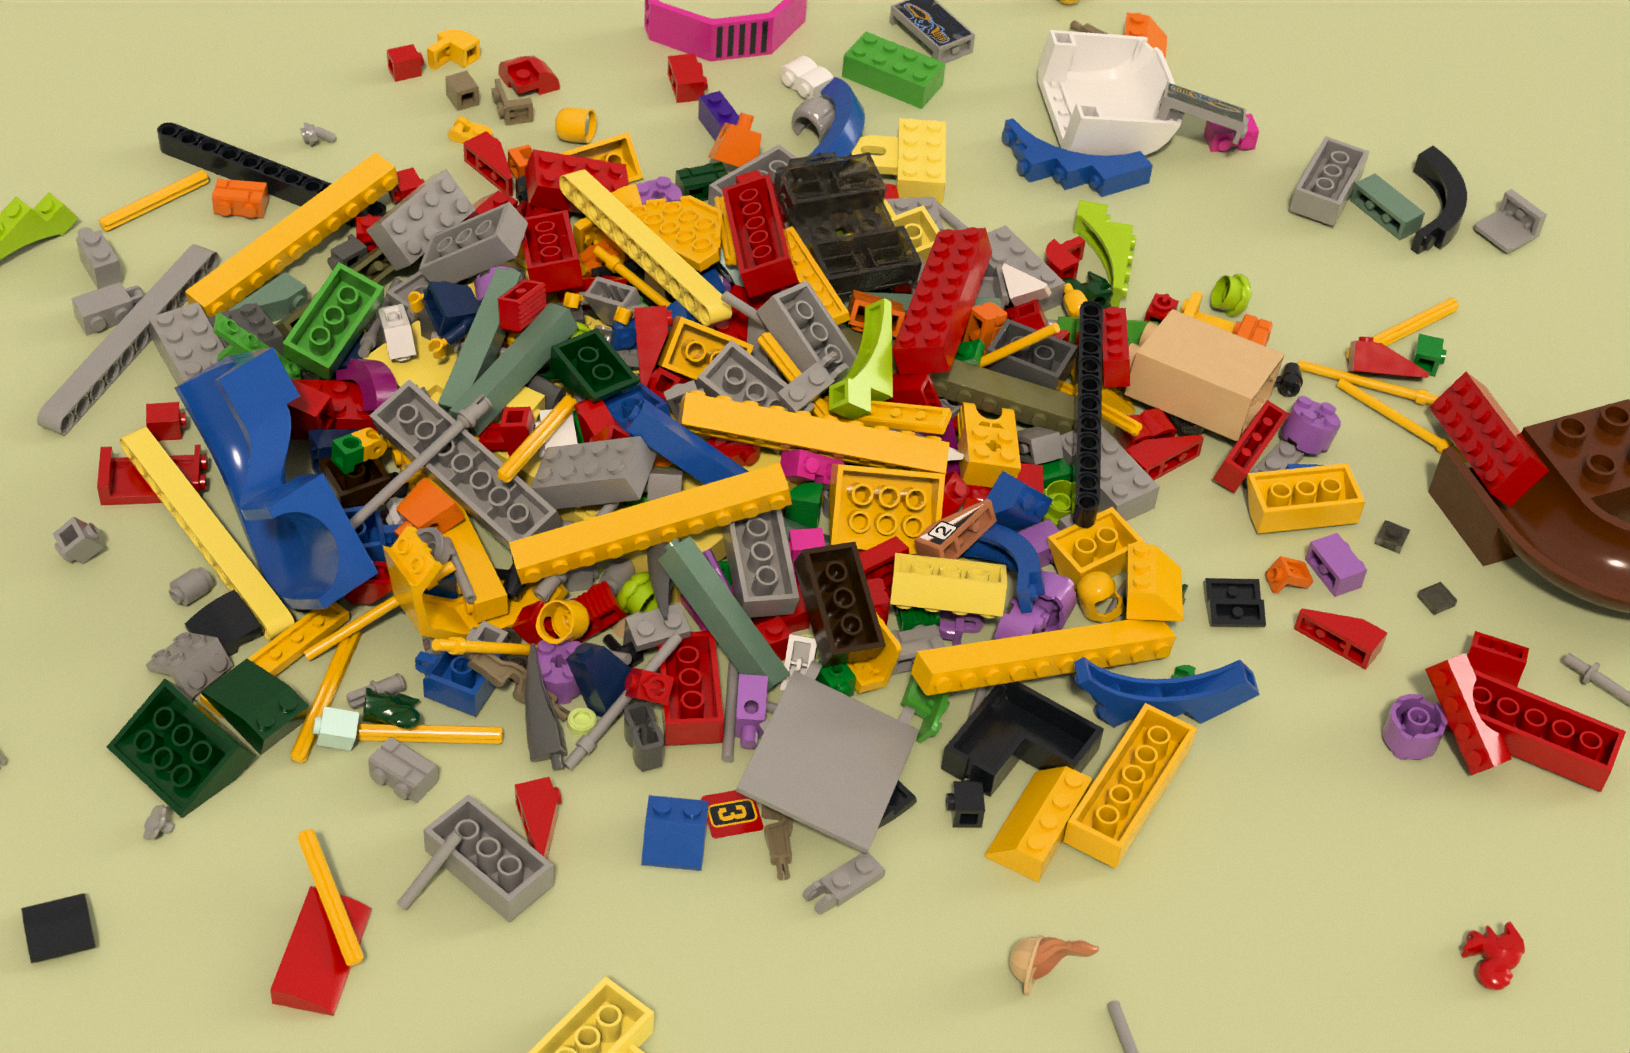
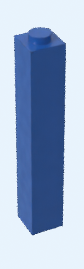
M645 399L639 406L634 405L626 416V419H628L626 431L634 436H641L649 447L703 484H709L749 472Z

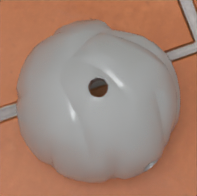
M821 97L809 98L801 103L794 111L791 121L796 135L798 136L805 126L814 123L819 133V141L821 142L834 121L836 111L834 106L828 100Z

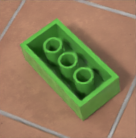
M865 32L844 54L842 77L922 109L943 86L946 63L878 37L875 34Z
M338 262L284 340L283 356L325 380H330L383 303L384 287Z

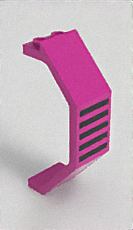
M645 0L644 27L649 40L687 54L695 53L696 57L710 62L770 55L805 23L807 0H783L767 13L717 19L708 18L659 0Z

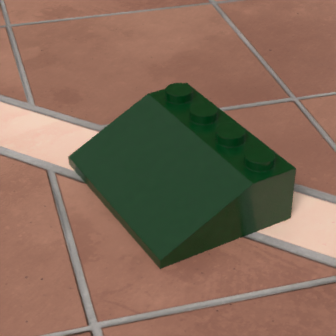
M165 678L107 745V748L182 818L236 780L256 757L253 752L188 693Z

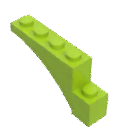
M49 192L33 210L16 196L0 213V260L37 240L54 235L63 236L79 218Z
M1079 200L1073 233L1081 236L1100 259L1111 285L1110 290L1113 292V295L1110 297L1111 306L1119 307L1121 297L1126 298L1129 284L1124 283V281L1129 282L1131 267H1127V265H1132L1134 255L1133 251H1129L1134 250L1137 236L1132 235L1134 225L1110 221L1111 215H1106L1108 206L1106 204Z
M885 298L865 307L863 335L856 358L847 374L839 382L829 386V411L850 420L870 413L871 400L885 401L893 397L891 301Z

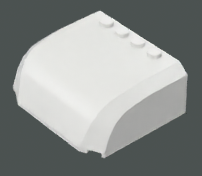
M1049 31L1038 64V83L1062 149L1089 155H1124L1138 151L1147 155L1160 149L1176 133L1181 125L1184 112L1170 108L1166 121L1157 118L1159 101L1166 83L1175 84L1163 52L1158 47L1153 49L1147 43V37Z

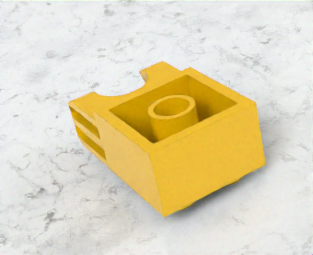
M962 402L957 416L959 439L957 447L964 454L963 459L959 460L960 477L968 485L992 488L1002 470L1017 478L1021 470L1014 410L1002 408L1000 418L992 420L981 416L974 403Z

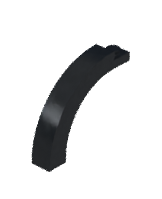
M1431 146L1418 154L1413 173L1422 178L1433 189L1440 202L1442 213L1431 223L1416 231L1410 249L1416 254H1420L1426 249L1429 250L1433 246L1439 250L1444 248L1458 232L1467 204V189L1461 173L1443 152L1435 146Z

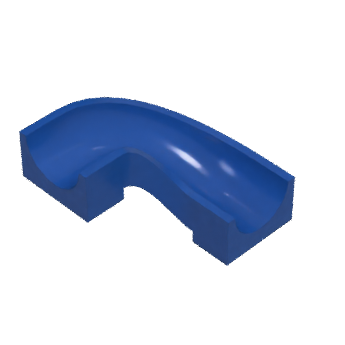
M273 347L227 356L174 387L220 471L264 579L283 604L295 609H325L378 573L324 474L299 475L287 482L285 463L291 434V416L287 404L300 395Z

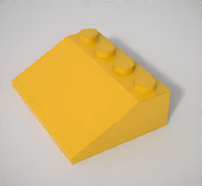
M832 464L829 489L830 545L855 541L857 549L868 550L897 536L909 547V554H918L914 540L932 523L941 520L945 474Z

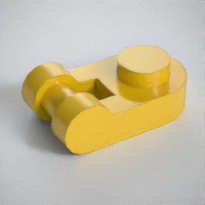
M460 116L449 130L448 137L454 142L463 144V142L485 131L492 136L493 132L485 125L469 122L467 118Z

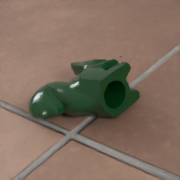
M1088 271L1087 282L1080 283L1074 278L1067 277L1062 279L1065 284L1070 283L1074 290H1080L1085 295L1087 301H1096L1104 309L1112 307L1108 303V298L1113 295L1112 290H1106L1111 285L1105 278Z
M366 688L363 721L378 724L387 723L404 729H413L421 721L420 713L414 708L419 699L401 693L395 695L389 691L373 693L371 688Z

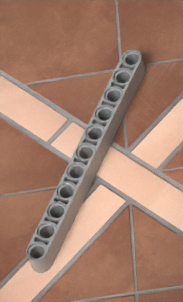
M192 244L43 405L38 413V425L66 435L152 341L148 318L181 308L188 301L185 291L217 268L219 254L210 249Z

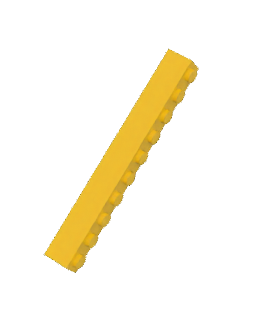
M376 152L186 290L185 294L188 304L198 302L207 318L213 317L219 312L228 311L234 305L243 301L253 291L262 287L273 276L282 272L292 262L298 260L304 253L317 246L331 233L337 231L350 219L356 217L366 207L375 203L377 199L392 190L398 184L396 167Z
M692 390L689 393L686 392L681 398L678 422L694 434L783 451L803 449L847 463L874 468L946 474L950 442L941 441L942 439L938 436H926L924 438L916 436V433L912 431H900L898 433L890 431V428L885 426L866 427L864 423L859 421L840 422L838 418L833 416L814 417L807 411L788 412L781 406L762 407L755 401L735 402L732 401L731 397L722 395L714 398L706 396V393Z
M383 436V439L387 442V449H392L393 462L395 466H400L401 472L412 461ZM421 469L406 482L409 484L408 489L410 493L419 481L425 477L450 497ZM456 502L465 519L442 535L451 538L476 595V600L472 603H466L463 597L464 608L467 614L472 613L476 623L508 614L507 593L464 508ZM456 580V592L461 594L462 592Z
M776 463L509 542L521 584L534 583L549 576L561 575L576 568L588 567L603 560L618 558L623 554L637 550H645L650 546L663 542H671L676 538L699 534L704 530L726 526L731 522L745 518H753L758 514L768 511L780 510L785 506L792 505L781 464Z
M1129 619L917 651L911 674L924 694L929 696L1076 672L1074 661L1085 657L1101 668L1168 658L1176 635L1165 621Z

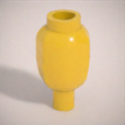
M1067 283L1064 287V307L1069 317H1078L1080 306L1087 299L1080 290H1074L1072 285Z

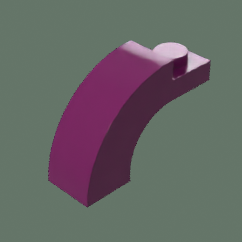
M350 358V364H347V369L336 370V380L355 381L359 385L363 397V411H375L398 390L391 370L379 360Z

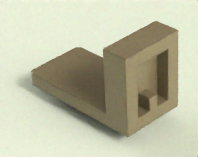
M500 78L495 79V88L491 89L493 102H497L498 116L503 117L505 125L533 122V103L531 97L507 101Z

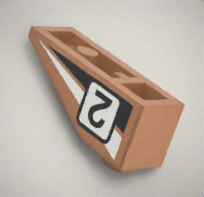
M985 499L932 523L914 540L918 555L958 559L997 522L991 500Z

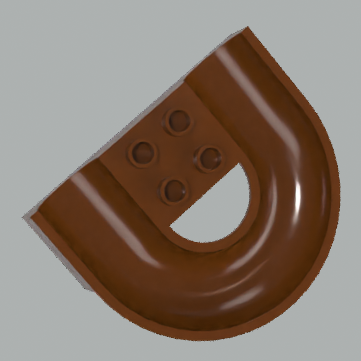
M1629 399L1524 427L1521 434L1549 471L1512 507H1508L1488 491L1473 468L1467 467L1453 447L1443 449L1428 493L1482 566L1519 557L1528 567L1560 589L1598 606L1630 613Z

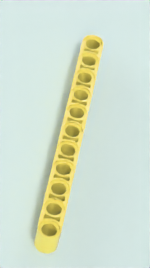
M580 170L560 176L559 186L563 195L701 324L710 326L731 318L732 308L721 300L722 294L586 170Z
M144 426L121 437L120 444L126 456L229 591L235 590L261 625L264 637L271 641L292 626L295 622L289 610L149 429Z

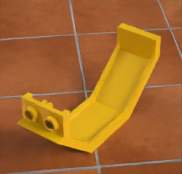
M407 526L392 547L383 546L394 598L421 636L436 639H449L450 637L466 639L469 631L473 627L478 628L482 622L476 623L472 613L467 614L463 604V596L449 599L423 593L443 565L433 558L430 553L432 551L431 548L418 537V530L415 527ZM542 579L528 584L518 601L508 599V614L485 620V622L506 632L512 631V626L522 608L540 601L532 591ZM560 584L549 597V600L543 603L546 604L552 600H563L568 594V590L563 584Z

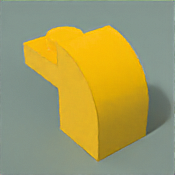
M462 30L439 32L437 34V42L427 48L428 67L436 70L449 61H453L463 68L480 59V40Z

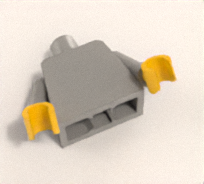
M598 276L586 292H579L578 294L566 292L563 306L578 309L579 304H589L600 320L611 326L615 322L628 325L629 321L634 320V308L645 307L641 302L636 287Z

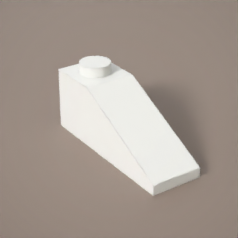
M398 304L379 308L378 315L390 360L405 361L410 359L412 355H416L411 325L404 305Z

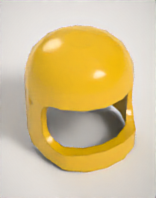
M567 107L561 109L557 114L555 130L561 140L590 143L595 136L597 128L595 110ZM587 114H589V130L587 136H585V122Z
M1102 571L1089 572L1077 584V596L1082 612L1086 618L1092 621L1111 622L1117 619L1124 610L1123 598L1116 592V583L1108 573ZM1109 597L1117 599L1118 604L1111 612L1107 614L1097 612L1095 606L1097 602Z
M552 600L546 603L540 610L537 617L536 630L538 635L550 644H562L566 640H576L587 631L589 614L587 609L578 601ZM546 617H551L554 632L560 639L551 637L545 631L543 622Z

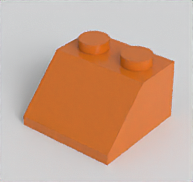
M1127 12L1123 35L1147 37V43L1153 49L1158 47L1163 52L1166 60L1167 35L1149 15Z

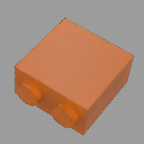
M853 289L847 308L850 315L848 324L852 325L851 328L863 332L865 307L884 298ZM889 300L892 307V336L897 337L904 320L905 310L902 303Z

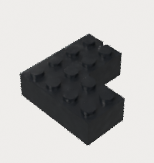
M1019 681L998 684L946 745L941 769L962 781L968 778L972 782H983L984 794L991 797L1020 759L1039 770L1067 766L1081 773L1098 752L1104 728Z

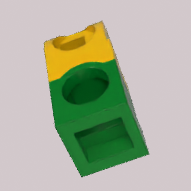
M364 428L332 440L331 461L346 475L354 471L355 465L368 459H377L382 456L387 449V442L373 428Z

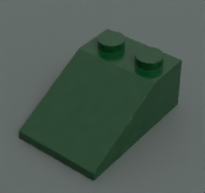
M597 328L551 346L550 369L565 387L593 403L640 384V379Z
M245 659L201 693L260 756L304 723L309 708L307 703L289 685L249 659Z

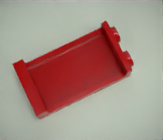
M201 444L195 445L194 455H173L169 457L200 497H202V490H207L206 474H203V470H208L207 454H202ZM112 447L100 448L97 489L101 505L162 503L128 457L114 458Z

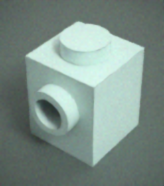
M324 706L321 716H315L312 734H317L316 745L351 751L356 739L359 712Z

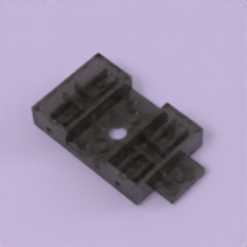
M836 152L789 159L788 166L776 169L773 185L790 227H794L839 297L851 295L853 289L869 292L917 283L922 262L905 226L895 227L884 204L887 188L870 152L837 157ZM844 227L847 232L854 234L838 237L835 230Z

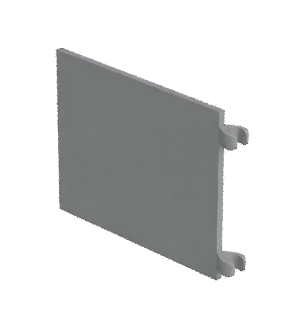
M812 660L805 675L794 670L736 792L867 854L919 732L918 729L909 725L916 710L905 705L897 720L816 681L822 664Z

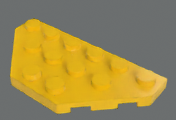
M691 195L681 196L680 201L667 202L666 198L646 200V205L632 206V202L622 203L692 268L702 272L720 260L724 222L723 211Z

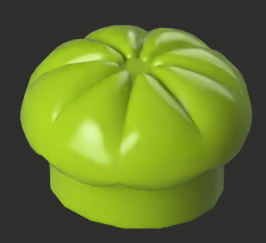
M1242 274L1222 276L1213 288L1211 305L1214 308L1222 309L1228 317L1240 315L1247 309L1252 296L1249 279Z
M1067 480L1052 482L1044 489L1043 493L1053 499L1042 520L1050 519L1056 527H1058L1060 518L1072 513V482Z
M649 571L632 575L619 590L617 600L626 614L648 612L658 608L651 586Z

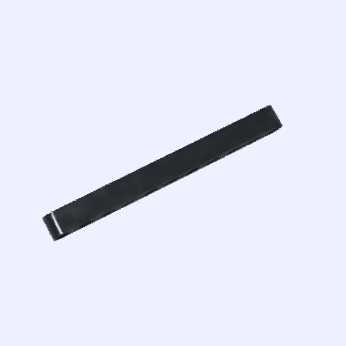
M166 122L157 128L159 146L162 153L230 180L267 183L269 195L300 207L332 184L175 123ZM376 201L358 213L356 217H365L367 214L382 217L387 213L385 204ZM356 217L350 219L345 224L356 228Z
M1085 301L1081 304L1076 324V346L1078 348L1075 358L1072 521L1082 528H1089L1095 524L1100 505L1103 308L1096 301Z

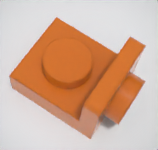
M529 144L508 150V166L515 179L525 176V167L532 153V148Z
M1280 556L1265 572L1267 581L1274 593H1279L1287 584L1308 589L1314 582L1305 562Z

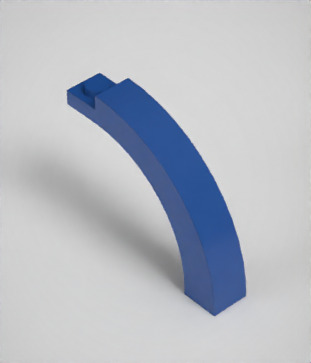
M834 77L820 91L822 97L828 100L836 109L832 126L821 143L803 161L812 168V176L820 179L830 170L836 171L844 163L856 146L865 123V112L861 102L851 87L837 77Z
M993 524L960 556L992 560L1006 565L1007 568L1014 572L1018 577L1016 592L1021 613L1033 612L1034 600H1038V595L1045 594L1042 569L1035 548L1025 537L1010 528Z

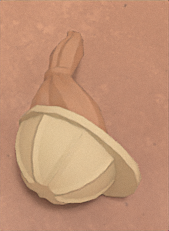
M1041 935L1039 937H1030L1014 945L1009 961L1010 968L1015 977L1024 983V995L1029 996L1035 980L1050 973L1063 957L1068 955L1089 957L1099 951V947L1081 940L1066 942L1054 937L1045 938Z

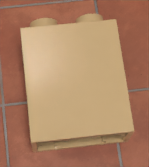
M1172 309L1159 325L1153 322H1149L1146 325L1139 345L1134 343L1129 345L1130 386L1126 387L1124 395L1238 442L1262 406L1271 397L1285 354Z

